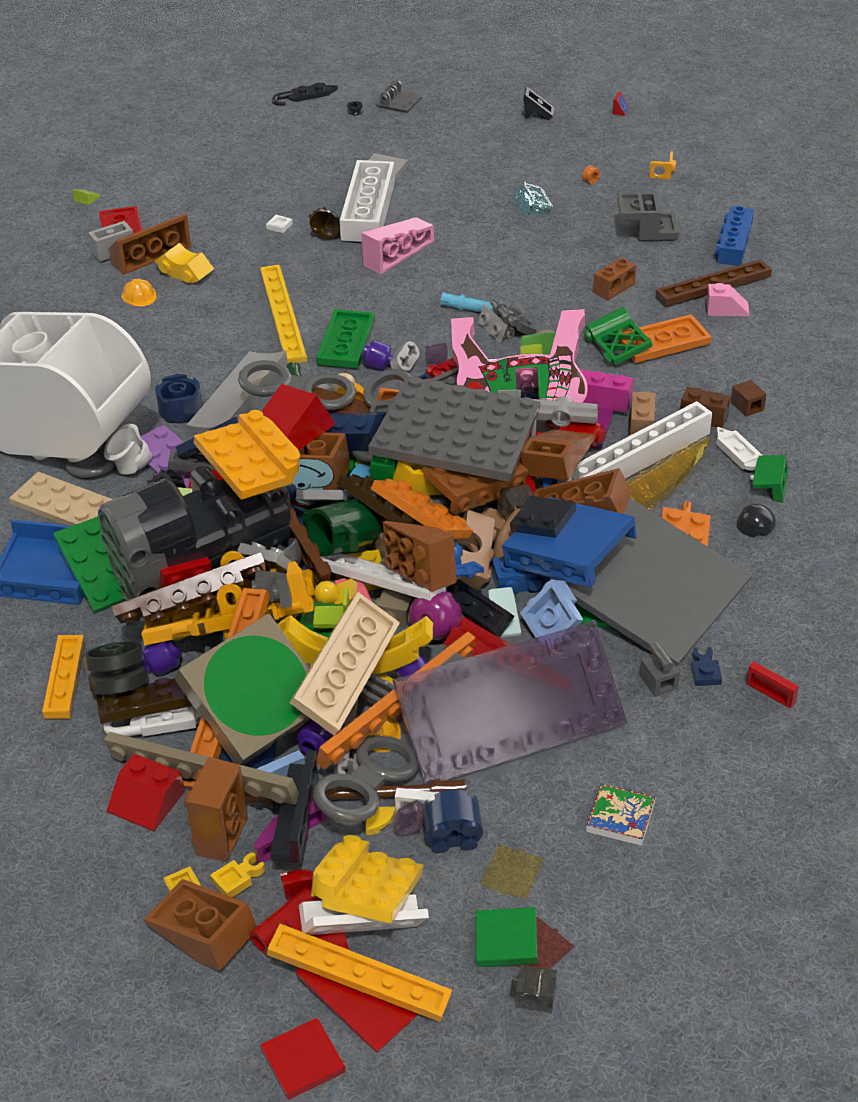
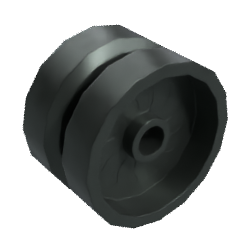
M134 641L116 642L98 646L85 652L84 661L86 669L92 671L88 677L90 691L94 694H114L133 690L147 683L146 666L139 663L144 658L142 644Z

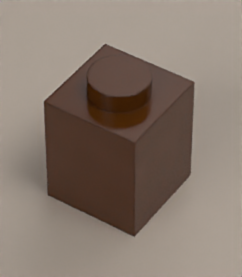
M752 380L732 387L730 403L745 417L764 411L766 393Z

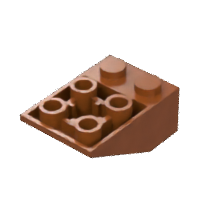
M550 430L529 438L521 454L522 464L529 470L528 475L569 480L596 436L595 434Z
M391 521L383 522L382 537L385 544L384 561L386 568L431 592L457 582L454 535L435 527Z

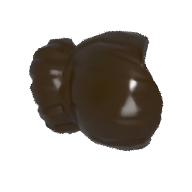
M328 207L318 208L312 214H309L310 227L320 238L330 240L340 234V217Z

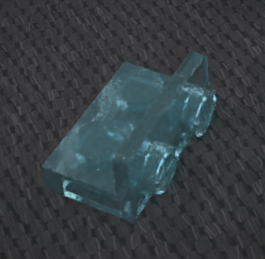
M522 182L520 188L515 192V200L525 217H529L533 209L537 212L544 211L550 213L553 208L542 187Z

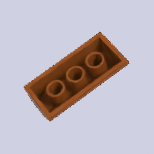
M182 214L116 240L109 248L112 266L125 275L155 263L156 259L178 243L185 249H190L191 240L187 214Z

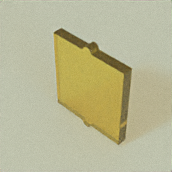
M498 845L481 886L500 891L502 895L510 894L527 900L544 858L524 853L522 849L518 851Z

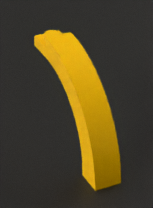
M290 615L277 623V625L303 661L310 663L312 666L328 637L309 630ZM426 616L407 629L393 635L372 673L380 674L395 670L419 659V647L426 646L433 639V622Z

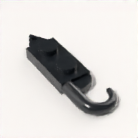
M318 82L310 86H299L291 91L275 94L272 97V103L282 106L286 105V102L278 100L288 98L291 101L300 102L330 96V94L338 90V85H326L325 83Z

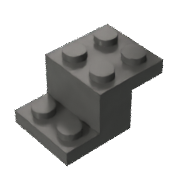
M657 192L617 193L620 219L625 221L635 220L639 240L678 239L679 231L675 213L660 211Z

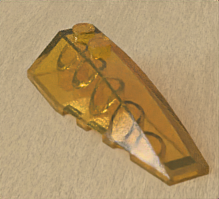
M710 436L689 444L673 453L672 456L654 464L655 466L636 474V477L626 480L631 489L629 498L648 510L653 509L652 504L674 489L692 470L710 444Z

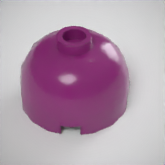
M448 591L436 594L430 601L416 597L410 606L409 621L413 625L427 616L433 622L432 640H442L448 637L453 627H459L462 618L461 607Z

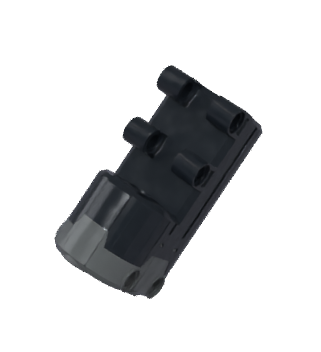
M199 466L190 475L192 492L184 496L173 482L163 478L101 504L98 510L101 537L107 550L111 568L125 600L128 601L158 590L160 569L208 557L211 561V570L221 567V558L225 553L238 551L241 543L251 545L252 542L263 545L267 550H270L271 547L277 548L278 545L284 546L288 544V540L292 537L291 503L287 489L283 486L240 499L224 479L218 480L207 466Z

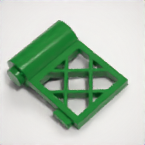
M624 307L586 324L583 331L588 342L592 341L593 344H597L604 352L603 357L609 364L613 362L617 365L653 347L652 341L633 322ZM630 328L633 330L632 334H622ZM608 339H614L613 344L604 343V341ZM619 340H629L628 344H618ZM634 341L644 342L640 345H632ZM615 350L624 351V353L618 356L614 355Z

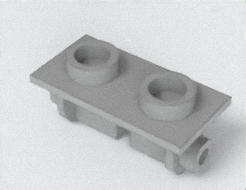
M486 305L483 306L477 323L499 343H502L503 338H513L515 335L514 329L508 326Z

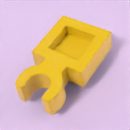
M254 852L249 853L244 857L243 863L238 865L233 860L210 875L211 883L220 893L234 897L252 885L251 877H259L265 872V864L260 862L258 865L252 866V864L257 862L256 854Z

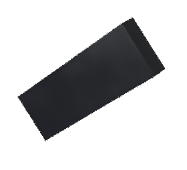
M460 579L457 580L450 590V593L453 595L451 597L455 599L456 603H459L462 612L499 637H501L515 617Z

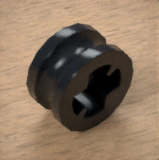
M352 101L347 104V113L349 115L357 116L363 113V104L361 102Z

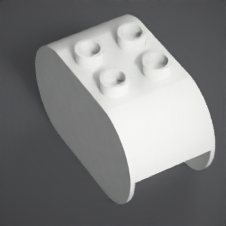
M14 312L7 315L0 323V451L8 454L31 455L36 460L48 457L67 458L70 462H79L93 455L145 398L150 389L151 376L149 366L133 338L114 321L95 313Z

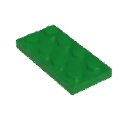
M334 309L316 357L317 365L359 369L361 358L375 321V313Z
M98 516L53 533V538L76 582H80L82 594L93 614L126 601L109 562L107 550L101 537L102 533Z

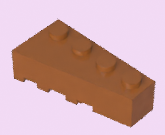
M620 468L535 489L532 496L573 501L577 504L624 514L631 489Z

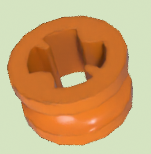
M591 165L587 166L582 175L583 181H588L591 185L597 182L600 177V170Z

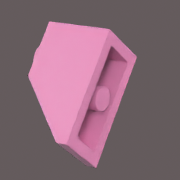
M722 283L708 285L707 316L750 315L748 302L730 285Z

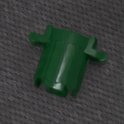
M356 498L311 510H304L302 515L303 525L307 529L308 538L318 546L320 556L323 557L343 552L358 551V548L369 546L376 539L375 537L380 536L381 532L380 516H375L370 507Z

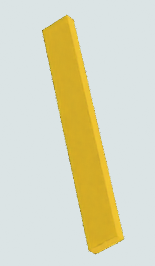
M280 265L261 267L260 273L282 351H287L288 364L290 362H293V364L295 362H307L306 352Z

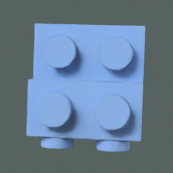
M548 581L539 594L527 602V606L520 612L544 652L549 653L553 651L583 621V618L574 606L577 600L565 581Z

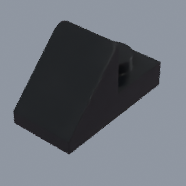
M526 87L523 96L525 118L528 119L536 111L540 117L550 120L553 117L555 107L529 87Z

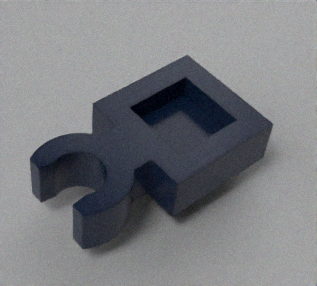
M707 647L706 655L699 654L697 648L693 649L692 657L694 661H692L691 668L695 686L722 685L718 660H712L713 650L711 647Z

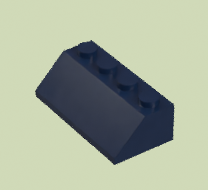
M387 412L329 413L335 424L324 433H345L348 451H368L369 445Z

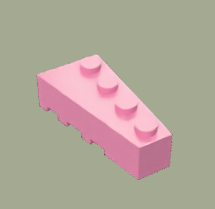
M416 217L362 232L363 266L379 274L384 273L434 241V225Z

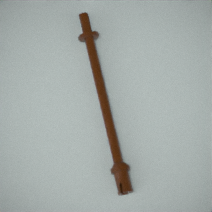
M434 778V781H431L429 784L382 786L377 791L379 798L395 797L397 788L429 792H442L446 790L466 791L465 779L440 781V778ZM330 788L325 792L328 800L365 798L357 790L351 788ZM244 792L246 803L269 802V809H274L275 801L262 796L254 797Z

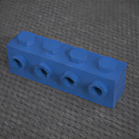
M731 206L729 213H725L721 234H719L718 244H716L715 256H718L717 263L734 266L742 265L753 223L754 209L743 206Z
M504 557L492 558V576L496 589L511 587L514 594L526 591H539L551 579L548 576L505 566Z

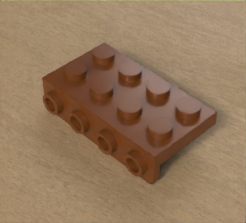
M518 462L513 477L508 482L426 465L422 468L423 476L452 501L450 512L453 515L521 491L526 485L529 472L527 468Z

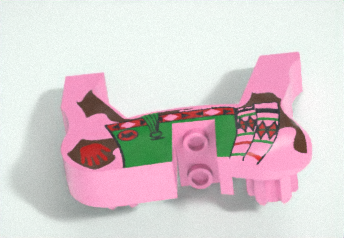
M584 309L561 312L550 355H514L489 361L472 339L475 335L473 317L451 319L453 356L459 368L457 385H463L466 388L475 390L484 389L491 393H498V390H516V386L517 389H521L523 392H532L534 388H539V400L555 401L560 396L569 397L578 403H583L588 392L587 382L575 364L579 350V335L585 327Z

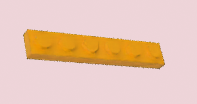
M279 924L267 949L268 956L438 1022H441L452 994V990L282 924Z

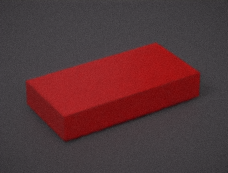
M755 661L748 666L746 685L787 708H792L796 704L799 690L798 685Z

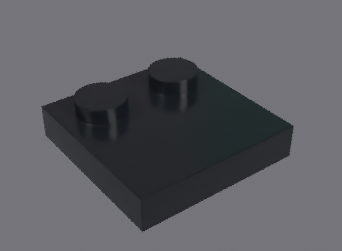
M530 496L509 523L511 532L556 538L576 512V503L573 501Z

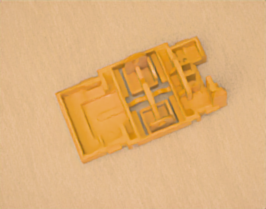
M229 551L222 556L221 567L229 564L231 560L238 561L245 557L240 552ZM296 561L288 562L287 579L292 597V606L281 608L280 600L268 602L264 616L269 613L271 617L274 616V620H279L287 615L313 611L314 602L311 596L314 595L315 581L312 570L302 571ZM274 568L270 572H277V570ZM247 578L244 579V585L240 587L235 584L223 585L218 589L214 601L206 604H201L199 601L191 604V609L176 613L175 610L166 613L167 617L162 620L152 622L150 619L145 621L141 634L144 645L169 640L177 641L189 635L200 636L223 630L224 638L227 640L243 588L252 589L251 581H248Z

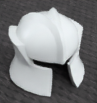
M126 424L118 428L107 441L104 450L105 458L115 462L119 474L135 473L145 467L152 459L147 443L142 440L138 427L134 424Z

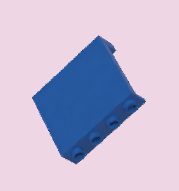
M576 503V512L556 538L514 532L502 544L505 566L591 588L596 582L594 568L624 536L633 539L637 538L634 516Z
M11 520L13 534L0 557V597L81 605L84 596L80 582H76L53 538L54 532L68 528L70 525Z

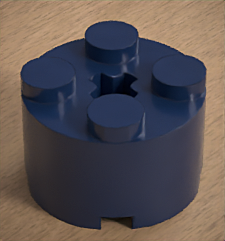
M174 374L163 378V382L160 385L157 383L155 387L160 416L167 423L191 420L202 407L199 381L194 377L193 380L189 379L185 374Z
M446 790L434 794L435 799L428 803L427 799L423 803L422 812L426 841L432 846L434 853H445L451 847H461L465 851L474 850L478 847V841L483 835L479 800L475 795L472 798L467 796V791Z

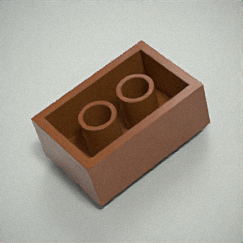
M207 758L203 768H199L197 771L195 784L192 790H188L184 800V805L187 807L189 815L188 825L191 827L192 832L191 843L194 844L195 855L228 862L248 819L241 765Z

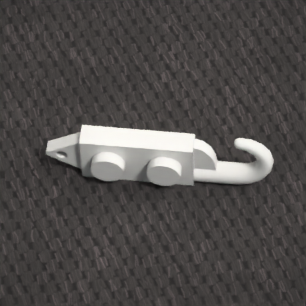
M717 427L716 445L740 468L755 470L757 458L762 454L736 430L729 431ZM754 475L750 476L751 480L754 479Z
M194 706L135 717L131 719L129 726L112 727V722L104 723L103 728L107 735L109 732L125 736L141 734L142 736L196 728V724L200 722L202 715Z

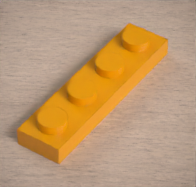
M58 635L42 710L44 719L71 718L85 645L84 635Z

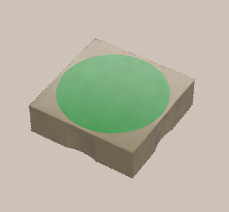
M269 613L180 668L175 678V681L194 708L208 721L216 739L235 764L243 766L269 749L280 737L296 731L311 719L289 703L309 668Z

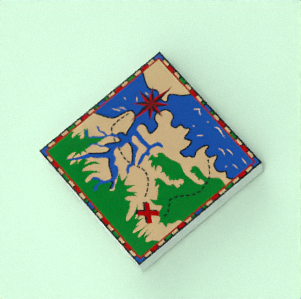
M600 784L586 826V832L642 846L655 804V796Z

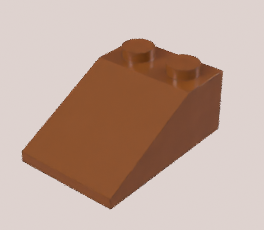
M184 879L144 918L148 926L194 960L219 971L250 938L249 932L256 927L248 903Z

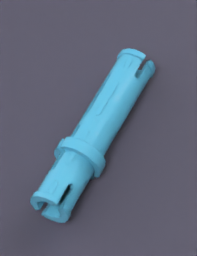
M445 292L441 296V306L458 308L459 311L465 309L481 313L483 306L486 305L493 311L490 301L468 298L464 294L458 296Z

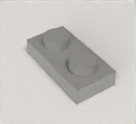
M252 542L251 545L241 543L237 551L245 558L261 552L265 565L287 571L288 562H292L285 557L284 551L274 547L267 550L266 547Z

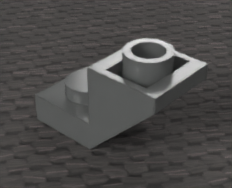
M256 571L255 580L251 581L252 589L267 590L271 594L269 602L280 600L281 608L291 607L292 597L287 573Z

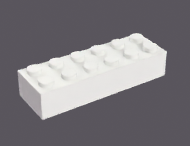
M357 160L340 218L341 241L362 242V232L384 227L395 183L394 162Z

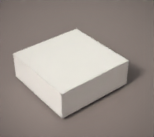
M275 215L266 224V229L284 233L293 222L291 218Z

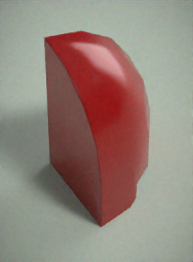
M297 869L280 874L286 901L303 888L312 889L313 870Z

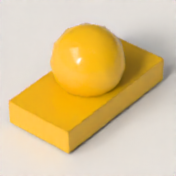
M352 578L336 585L330 581H322L316 585L314 595L311 598L313 602L343 605L344 587H348L350 603L353 596L357 593V582Z

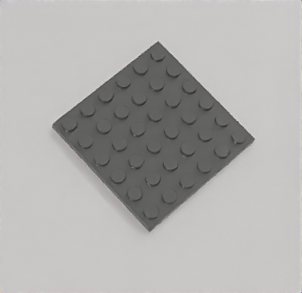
M406 377L369 445L368 454L510 482L539 413L541 402L534 401L531 398L513 397L505 393H491L484 389H470L463 385L454 386L444 384L441 381H427L419 377Z

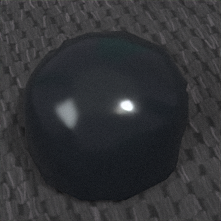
M751 504L744 507L737 519L738 530L742 534L753 538L761 533L767 536L776 526V518L773 512L766 506Z

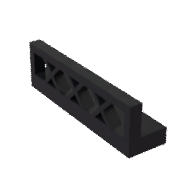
M307 750L305 765L289 764L287 777L293 778L299 794L295 805L285 802L281 803L270 852L271 861L300 863L313 801V788L316 785L318 775L317 756L314 750Z

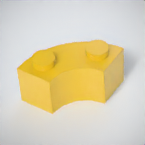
M180 243L155 260V263L163 273L186 283L197 282L214 269L202 252L198 254L192 253Z

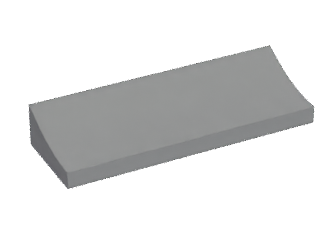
M249 351L187 424V430L201 434L235 416L246 414L253 410L263 397L251 395L240 387L238 382L239 372L246 365L261 360L275 361L287 367V351L277 353ZM261 370L252 373L248 377V381L257 386L268 387L272 386L280 375L270 370Z

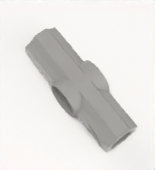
M560 396L555 401L533 399L534 401L541 402L536 418L538 420H550L560 427L567 426L571 422L597 424L598 404L578 403L566 396Z

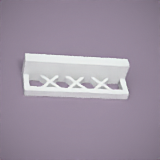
M416 894L409 895L391 924L322 907V901L302 902L299 905L302 932L308 935L408 928L418 926L429 918L428 909H418Z

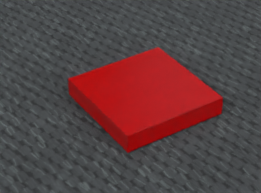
M318 1018L260 1044L261 1051L287 1100L346 1072L343 1061Z

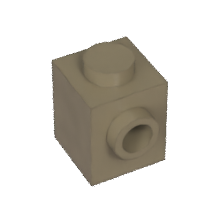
M384 589L381 597L376 599L375 605L400 622L399 627L407 628L409 624V610L414 598L404 593Z

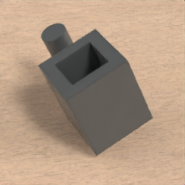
M653 642L649 649L654 655L641 659L640 677L654 697L678 689L680 672L659 643Z

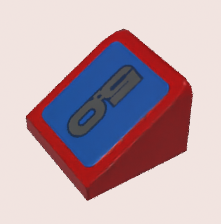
M618 91L613 99V115L626 116L630 108L622 92Z

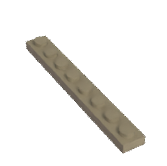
M109 732L104 739L110 750V755L118 761H128L135 753L181 771L182 777L187 779H195L199 768H203L207 758H211ZM241 765L244 792L254 797L270 798L277 803L285 802L292 805L297 803L299 792L293 778Z

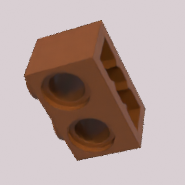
M620 257L595 272L593 293L609 301L635 285L636 265Z

